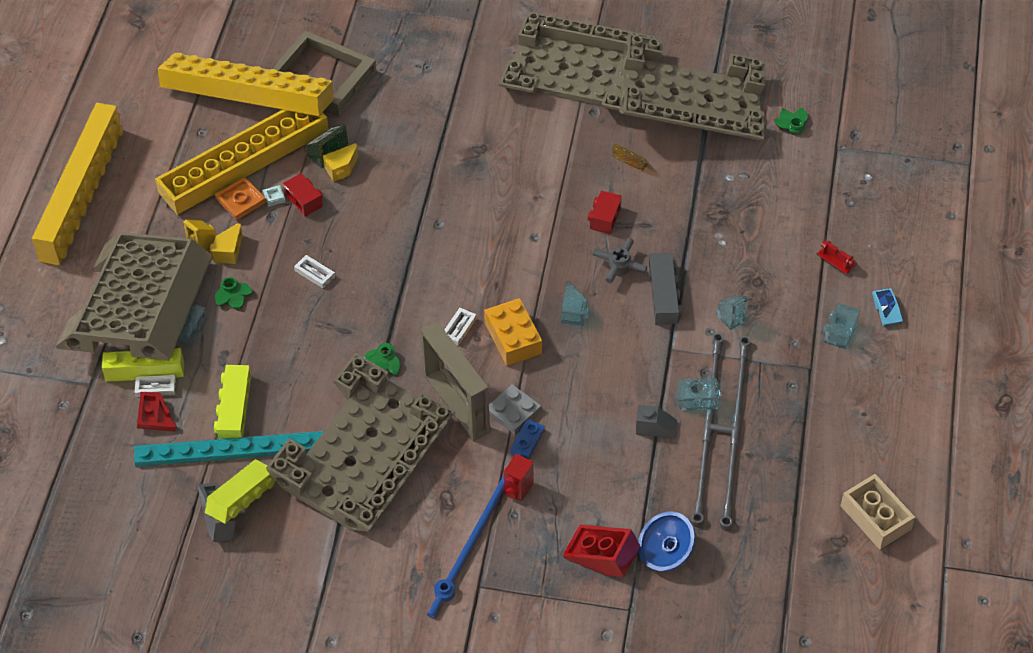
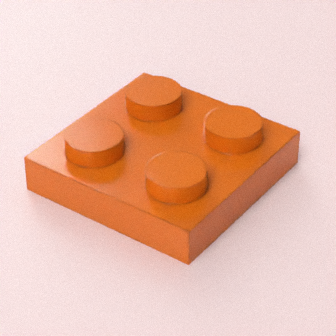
M246 177L215 194V199L236 221L266 203V198Z

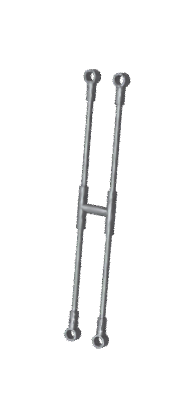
M715 333L712 336L713 365L708 409L705 414L702 441L704 444L698 496L695 502L694 514L691 517V523L695 527L703 525L702 497L711 431L730 433L731 455L726 503L723 508V517L720 519V528L726 531L732 527V506L730 504L736 447L738 446L740 432V407L745 360L747 359L751 339L747 336H742L739 339L740 369L732 426L712 424L718 357L720 356V349L724 341V336L721 333Z

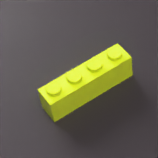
M181 348L174 349L170 361L132 357L131 351L103 352L102 371L106 382L136 380V377L175 375V378L184 377V359Z
M226 365L225 372L221 374V384H223V388L219 389V400L221 402L220 405H217L216 409L218 421L214 422V433L218 434L219 439L240 438L244 436L251 383L249 365Z
M256 459L207 497L205 513L224 524L230 519L235 518L251 502L259 499L266 490L273 487L275 480L266 470L267 465Z

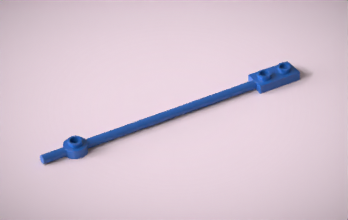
M527 419L515 439L510 453L514 456L518 454L529 460L545 431V426ZM504 475L448 577L435 584L434 595L436 598L427 613L428 617L435 618L442 603L452 600L455 596V586L453 583L504 492Z

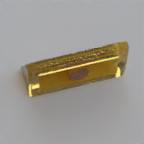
M613 143L612 156L640 171H643L649 164L644 157Z

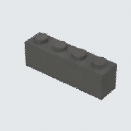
M672 252L649 253V273L655 325L678 324V316H682V307L678 305L680 290H676L678 275H674V271L677 270L676 260L672 258Z

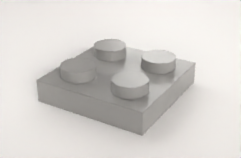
M513 384L489 404V415L514 434L523 427L527 419L531 420L541 411L540 404Z

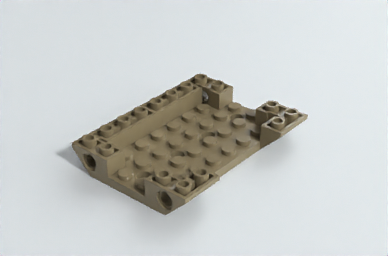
M528 11L518 35L519 45L513 60L509 59L499 86L596 104L603 108L620 111L622 65L628 33L660 40L661 37Z
M628 33L622 65L620 113L764 140V112L760 111V95L765 86V60L731 53L726 75L659 62L662 55L663 40Z
M119 232L104 245L93 268L94 272H100L99 277L84 308L68 320L56 348L94 353L99 342L130 346L132 357L170 361L212 260V254L192 239Z
M354 353L334 379V384L348 401L313 447L306 454L305 447L289 438L266 467V470L283 490L346 528L355 531H370L455 414V410L424 392H421L418 397L387 380L388 371L357 353ZM394 402L398 404V407L392 409L388 404ZM368 431H375L377 436L369 437L366 433ZM353 460L356 464L350 467L345 464V461ZM326 489H330L333 491L334 494L331 496H325L322 492Z

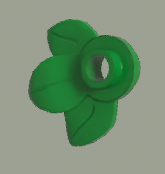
M782 108L780 118L774 119V123L779 128L788 129L792 133H801L805 129L808 115L803 108L798 109L795 114Z
M227 277L223 279L220 285L221 289L215 293V302L217 306L228 303L231 308L240 309L244 304V296L252 294V290L248 284L239 283L235 278Z
M383 343L377 349L370 350L365 354L364 358L387 370L390 374L397 376L399 373L400 360L395 356V348L390 343ZM387 349L389 350V352L387 354H383V350Z

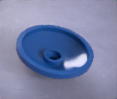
M663 512L651 518L643 527L638 539L640 558L649 568L658 572H669L681 567L692 555L696 544V532L691 521L677 512Z

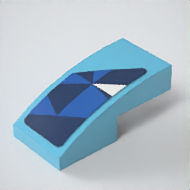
M892 289L873 291L876 310H879L882 326L902 323L900 309Z

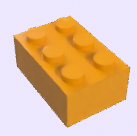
M520 298L484 310L485 325L506 366L542 354V339Z

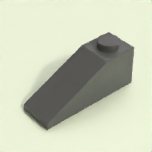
M199 484L198 490L205 522L212 541L233 540L236 522L234 518L224 524L205 513L207 497L220 487L219 484Z

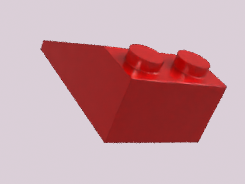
M579 525L563 557L607 576L624 577L640 548V544L632 529Z

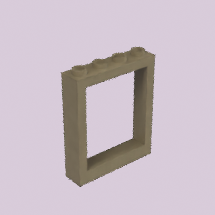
M304 31L297 38L296 42L288 48L284 56L279 58L277 64L272 69L286 72L307 46L357 66L334 94V100L325 109L329 113L340 116L377 72L376 60L313 33Z
M438 321L425 326L421 330L424 376L445 405L455 410L454 417L472 441H475L490 433L488 386ZM444 364L466 391L467 397L445 370Z

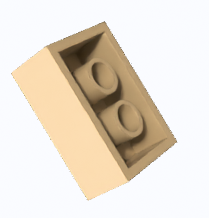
M876 474L843 493L841 507L879 550L912 530L915 516Z

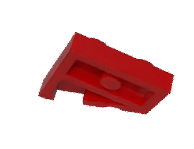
M140 392L137 429L176 430V424L172 421L167 406L164 405L161 393Z

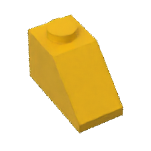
M354 143L323 156L324 168L333 182L350 176L358 159L357 144Z
M185 220L183 222L187 239L194 240L205 250H208L211 244H214L216 230L213 226L199 220Z
M240 223L215 236L214 244L210 246V254L213 255L215 263H237L243 237Z

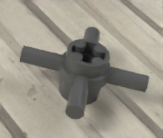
M628 238L623 248H615L611 254L596 248L593 250V256L609 261L610 272L606 278L607 283L611 284L616 276L627 274L629 268L643 273L646 272L647 266L631 261L629 250L634 243L633 239Z

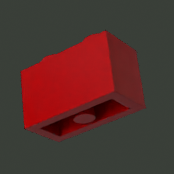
M302 173L283 183L285 196L304 217L323 207L321 191L315 189L311 180L305 178Z
M600 191L599 196L594 199L593 211L590 210L588 214L590 229L608 234L612 233L621 209L622 195Z
M515 454L503 471L504 493L509 498L522 502L534 484V462L518 454Z

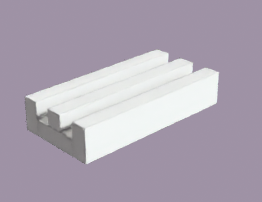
M307 255L294 266L295 272L321 288H325V284H329L330 279L335 278V272ZM317 270H319L320 272H322L323 274H325V275H327V276L325 277V276L322 275L321 273L317 272Z
M462 308L458 309L445 328L446 333L456 346H459L477 319L476 314ZM465 315L456 326L454 332L451 335H449L454 326L456 325V323L458 322V320L461 318V316Z
M175 375L136 377L135 396L140 397V392L161 393L162 396L175 395Z

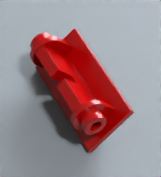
M824 240L821 244L823 248L816 254L845 274L858 264L853 259V256L838 250V247L833 245L831 241Z

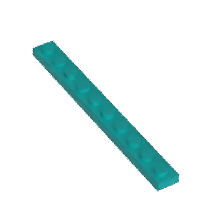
M324 431L134 446L135 467L276 456L289 438L305 447L306 453H308Z

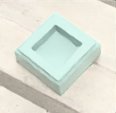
M280 185L263 190L268 207L286 202Z

